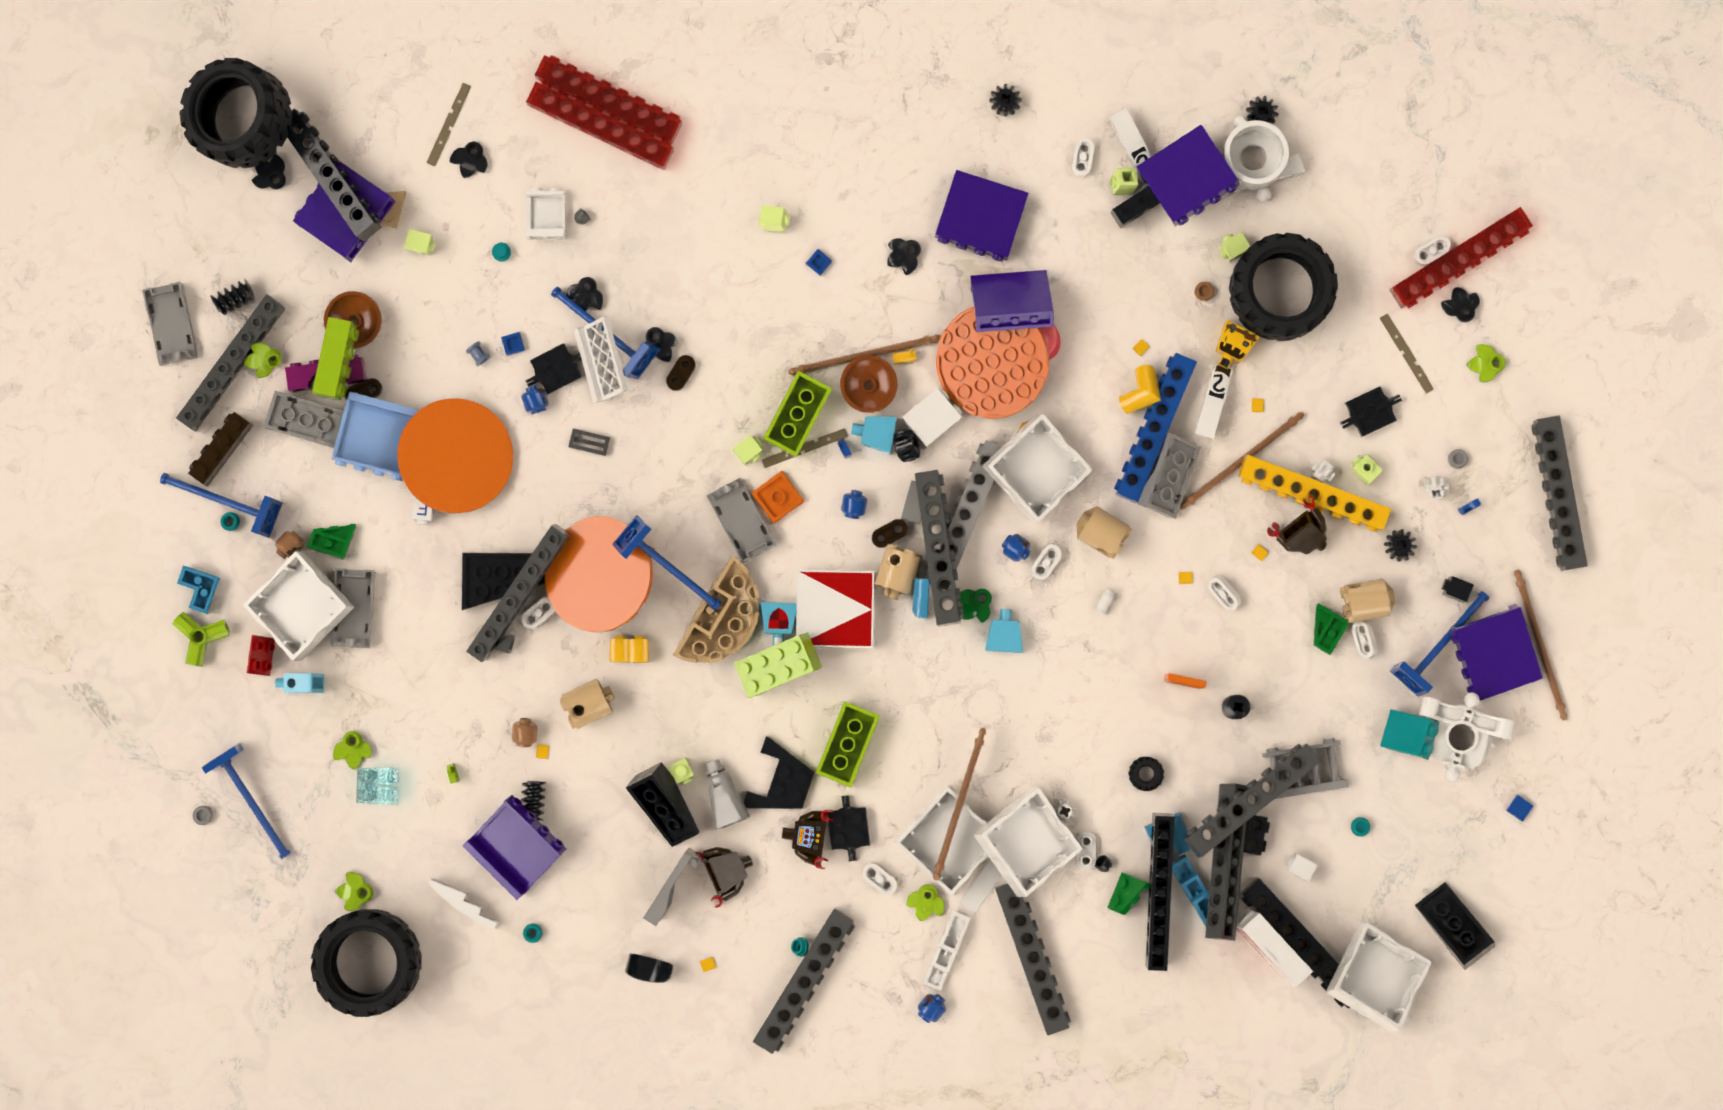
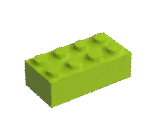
M328 317L312 393L318 397L341 401L342 397L346 395L347 386H345L346 378L349 379L351 373L349 363L355 355L353 344L354 341L358 340L359 336L357 326L351 321Z
M798 371L762 440L796 458L832 388Z
M808 632L734 663L748 699L822 668Z
M844 701L816 774L852 787L880 715Z

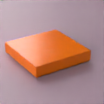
M780 471L751 493L773 524L805 502L783 471Z
M1171 673L1165 674L1163 680L1164 682L1196 689H1204L1207 682Z

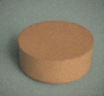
M1200 282L1195 287V297L1200 301L1210 300L1214 294L1213 286L1208 282Z

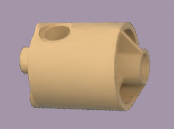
M1098 506L1085 511L1076 524L1078 540L1108 558L1113 559L1123 546L1120 542L1124 543L1132 531L1128 524Z
M888 544L874 585L885 589L883 596L898 600L900 594L911 596L914 588V579L917 578L921 566L922 555Z
M1384 579L1344 585V587L1340 588L1341 598L1345 601V605L1342 606L1344 617H1347L1348 623L1390 616L1395 604V595L1393 589Z
M596 678L562 694L560 704L564 712L567 710L569 712L568 720L572 729H580L612 714L613 710L609 702L615 700L610 686L602 688L599 680ZM576 705L583 706V709L578 711L575 710L574 707Z

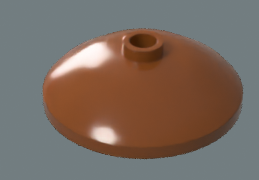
M357 291L339 294L331 300L324 313L325 330L328 317L351 322L353 319H358L356 326L357 330H359L358 340L354 341V349L371 343L378 335L382 324L381 312L376 302L368 295Z
M872 355L861 356L852 360L845 367L840 380L841 393L845 401L855 410L864 413H874L886 408L893 401L898 387L897 376L892 366L884 359ZM870 382L873 386L871 389H867L865 384Z

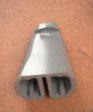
M719 759L705 764L715 830L750 818L731 776L725 770V767L721 766Z

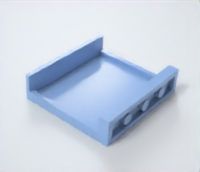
M349 392L331 460H335L336 465L346 467L347 464L354 465L355 470L365 472V469L373 470L372 474L384 477L385 473L392 475L391 479L403 481L397 461L398 443L406 424L419 410Z

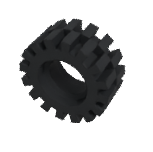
M1140 757L1134 760L1129 767V780L1138 790L1152 791L1158 788L1164 779V769L1161 763L1152 757ZM1144 766L1150 767L1154 772L1153 778L1147 782L1139 777V771Z

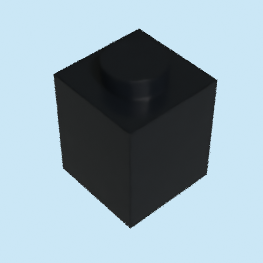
M1450 576L1442 584L1441 589L1444 590L1442 595L1466 603L1474 584Z

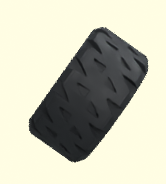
M224 58V60H215L205 65L204 70L197 71L189 80L191 85L185 88L180 104L184 105L183 109L179 112L180 123L186 129L184 132L186 139L191 146L196 148L197 152L229 167L250 168L258 166L259 161L266 162L277 153V146H283L289 134L287 126L292 124V110L289 106L291 105V100L287 90L282 86V82L264 69L239 58ZM250 86L257 100L255 120L249 130L241 137L231 141H223L216 129L215 117L217 108L230 91L238 87Z
M1276 233L1255 242L1245 251L1235 265L1229 284L1230 302L1234 313L1239 316L1238 320L1249 331L1255 332V335L1267 340L1290 341L1302 337L1317 327L1333 308L1338 289L1337 273L1334 272V264L1327 252L1324 253L1322 247L1310 238L1305 239L1302 235L1294 233ZM1275 258L1289 259L1301 265L1308 273L1313 288L1312 299L1308 308L1301 314L1290 317L1277 316L1264 309L1258 302L1253 289V279L1259 265Z
M363 909L345 914L327 925L314 945L311 959H313L311 964L313 982H316L317 991L325 1002H329L334 1009L343 1014H350L354 1017L380 1015L399 1005L414 990L422 968L420 944L414 932L408 928V924L399 917L390 914V912L379 909ZM356 931L375 932L383 936L394 949L397 959L396 973L390 985L380 993L363 994L356 992L345 984L339 974L337 967L339 949L345 939Z

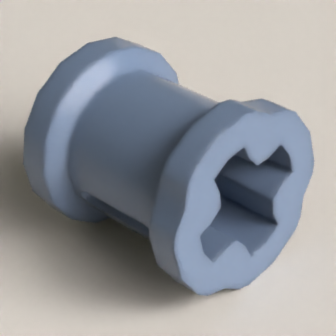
M477 341L466 350V353H470L476 361L477 366L482 365L491 357L480 346V341Z

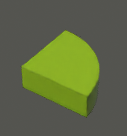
M455 764L447 765L450 784L459 782L460 779Z

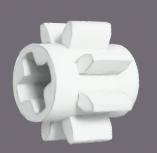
M1325 460L1321 463L1317 461L1311 469L1314 471L1312 476L1319 482L1325 483L1326 480L1330 482L1335 476V473L1332 472L1335 467Z
M1434 476L1431 479H1427L1425 493H1429L1430 498L1440 499L1443 495L1447 496L1449 482H1445L1444 477Z
M1059 800L1060 805L1058 807L1053 806L1061 822L1063 819H1066L1069 823V817L1076 816L1072 813V810L1076 807H1070L1069 800L1066 801V804ZM1062 806L1069 808L1066 817L1063 814H1059Z

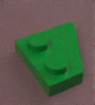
M350 524L340 527L331 526L326 529H313L307 548L344 560L357 526L356 524Z
M1319 603L1316 605L1313 646L1331 655L1349 623L1346 619Z
M1121 872L1107 908L1126 915L1131 906L1140 899L1138 895L1144 888L1148 890L1151 884Z

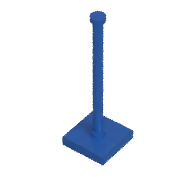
M557 286L552 291V297H557L590 324L596 321L589 313L561 292V288ZM613 334L616 346L631 357L623 369L624 376L639 379L661 349L655 344L643 342L639 349L634 351Z
M163 473L160 478L161 484L172 485L255 516L256 519L251 532L270 538L283 502L264 496L258 510L172 478L167 473Z
M636 515L613 542L612 545L627 559L638 546L709 603L710 608L713 610L717 609L721 604L718 598H713L643 541L651 531V528L641 517Z
M1480 591L1477 599L1453 626L1456 628L1463 626L1483 602L1489 600V596L1485 592ZM1451 628L1415 669H1412L1403 661L1394 665L1390 670L1417 697L1429 693L1433 688L1420 674L1451 640Z
M239 743L201 768L205 774L219 765L221 768H225L279 851V857L283 859L291 853L290 850L285 848L231 765L232 761L230 758L244 750Z

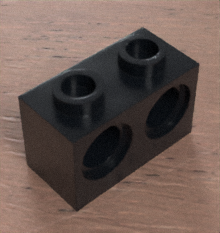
M1254 815L1246 822L1245 853L1261 856V853L1265 852L1267 841L1264 840V837L1270 828V822L1267 821L1268 817ZM1257 819L1260 822V828L1254 831L1251 828V822ZM1253 838L1256 840L1257 845L1251 850L1248 848L1247 842Z

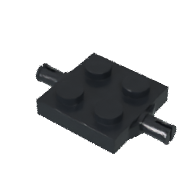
M563 343L530 360L535 376L525 380L526 383H529L527 384L528 387L539 382L544 387L546 393L550 394L581 378L577 369V362L582 360L579 357L581 356L580 352L573 356L568 352Z
M1379 386L1346 402L1345 405L1349 411L1350 418L1341 421L1340 425H1343L1341 426L1343 429L1354 425L1361 437L1366 436L1397 421L1392 406L1402 402V399L1394 401L1400 397L1399 394L1388 399Z
M849 795L846 796V800L845 796H841L843 808L828 813L829 819H834L833 821H828L832 850H848L849 862L857 861L855 849L871 845L866 807H850Z

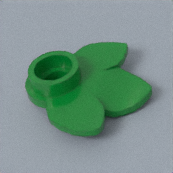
M966 589L960 592L961 599L958 602L964 604L962 606L964 618L962 619L970 620L977 616L981 623L985 622L991 613L989 604L991 603L992 596L990 592L986 589H978L976 591ZM979 595H984L986 600L980 602L978 600Z

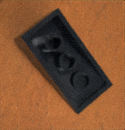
M662 762L635 775L627 785V791L671 847L700 833L674 777Z
M1446 882L1415 905L1464 970L1495 947V941Z

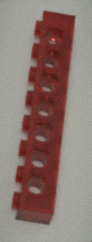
M550 55V57L543 56L534 75L536 80L671 144L674 143L682 126V120H680L679 115L673 112L665 113L662 111L663 108L656 104L652 106L646 104L645 99L639 96L634 98L628 95L629 92L622 88L617 90L611 87V83L603 79L600 82L594 79L595 76L589 72L584 71V73H581L572 64L567 63V65L560 63L559 58ZM556 70L563 71L562 76L558 78L554 77L553 73ZM573 78L580 79L578 85L573 86L570 84ZM590 86L597 87V91L594 94L587 92ZM608 94L615 96L611 102H606L604 98ZM629 102L632 106L629 110H623L621 108L622 104ZM642 110L649 112L646 118L638 116ZM663 118L666 120L665 125L657 126L656 121Z
M543 81L541 84L535 82L526 100L529 107L661 170H665L674 152L671 142L665 139L660 141L654 138V134L646 130L641 132L632 123L627 122V124H624L615 115L610 114V116L603 114L602 109L596 106L588 107L586 102L579 98L575 100L569 98L568 93L562 90L557 92L551 89V85ZM548 96L555 98L552 104L545 103V99ZM566 104L572 106L569 112H563L562 107ZM586 112L589 114V117L586 120H580L579 115ZM598 121H605L606 125L604 128L599 129L596 127ZM616 129L623 130V134L619 137L614 136L613 132ZM633 137L640 138V142L637 145H632L630 140ZM650 145L658 147L655 153H649L647 148Z
M1519 207L1396 284L1389 291L1401 309L1406 306L1409 309L1418 303L1417 299L1421 296L1425 299L1434 293L1433 289L1437 286L1441 289L1450 283L1449 279L1453 276L1457 279L1465 274L1464 269L1469 266L1472 269L1482 263L1480 259L1485 256L1489 259L1498 253L1496 249L1501 246L1505 249L1513 244L1512 239L1519 236L1521 239L1529 234L1528 229L1533 225L1523 209ZM1506 225L1513 227V234L1506 231ZM1490 235L1498 238L1497 244H1493L1490 241ZM1474 245L1482 248L1481 254H1477L1474 251ZM1458 255L1466 258L1465 264H1461L1458 261ZM1442 265L1450 268L1449 274L1443 273ZM1426 275L1434 278V284L1427 283ZM1411 285L1418 288V294L1410 292Z

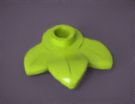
M255 343L251 346L253 353H250L243 362L246 367L256 369L257 378H263L268 376L273 368L280 365L282 356L278 350L271 349L265 343Z
M1484 344L1476 345L1478 356H1475L1467 363V367L1471 371L1480 373V382L1493 380L1496 373L1501 372L1506 365L1505 358L1502 355L1496 354L1491 346ZM1493 360L1498 361V367L1493 366Z
M349 731L344 735L343 741L335 745L333 759L341 760L345 758L348 766L354 770L360 765L362 757H371V747L362 740V736L358 732ZM351 737L356 738L355 744L350 743Z
M347 872V883L335 889V893L341 899L346 900L344 910L347 911L359 909L362 903L370 901L374 894L372 887L366 884L363 877L355 872ZM363 889L367 891V895L365 897L361 895V891Z
M931 884L921 886L919 891L911 893L907 898L906 906L915 907V914L919 921L928 919L932 913L942 916L944 912V902L937 896V889ZM926 892H930L932 895L930 897H926L924 894Z

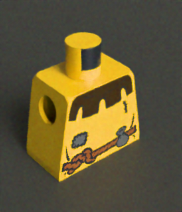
M1227 320L1223 325L1215 350L1222 355L1218 365L1228 369L1232 360L1240 363L1259 339V336Z

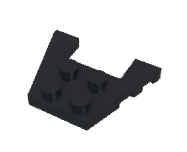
M766 736L760 753L779 759L767 797L747 791L743 803L746 808L802 809L815 772Z

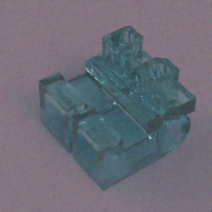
M399 767L357 768L356 803L398 805V787H378V785H398Z

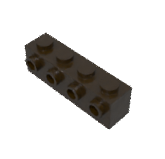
M236 412L227 415L223 421L225 423L223 427L217 429L213 434L212 442L203 447L200 452L202 454L200 458L194 460L189 466L190 471L188 474L207 487L254 426Z

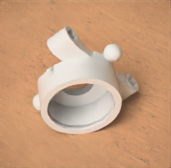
M1238 116L1234 119L1235 129L1230 133L1223 146L1222 156L1239 180L1240 185L1237 186L1238 189L1233 193L1223 195L1222 199L1239 191L1249 189L1258 190L1256 193L1257 199L1260 202H1267L1271 199V191L1267 187L1276 180L1293 178L1306 173L1300 154L1289 156L1290 145L1276 126L1260 120L1248 121L1245 116ZM1248 146L1259 147L1265 154V165L1258 170L1245 168L1240 159L1243 149Z
M1474 692L1465 695L1464 702L1466 705H1449L1429 697H1423L1419 716L1439 723V731L1435 737L1433 752L1430 757L1440 766L1447 768L1444 776L1449 782H1456L1459 779V770L1474 768L1484 761L1490 749L1495 747L1492 744V736L1511 740L1515 721L1485 715L1482 711L1475 708L1479 704L1480 699ZM1458 724L1469 726L1474 734L1472 745L1463 751L1453 748L1449 742V732Z

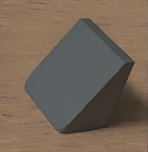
M510 634L495 647V650L510 654L516 638L515 635Z

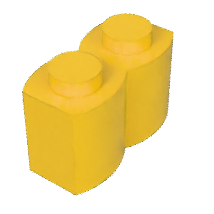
M614 635V639H610V662L649 663V639H645V635H634L633 639H626V635Z

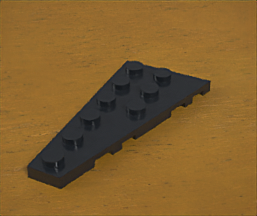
M462 553V611L502 598L532 553ZM545 575L537 586L545 584Z

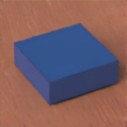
M817 249L806 262V265L821 276L832 263V260Z
M520 332L501 337L506 356L525 351Z
M1516 795L1506 811L1523 822L1533 805L1519 795Z

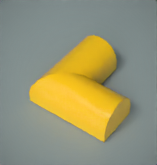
M1142 365L1135 369L1138 389L1119 396L1120 405L1126 414L1161 401L1156 372L1153 366Z

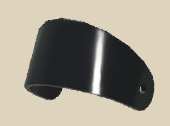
M629 953L625 973L638 980L665 983L671 977L673 964Z

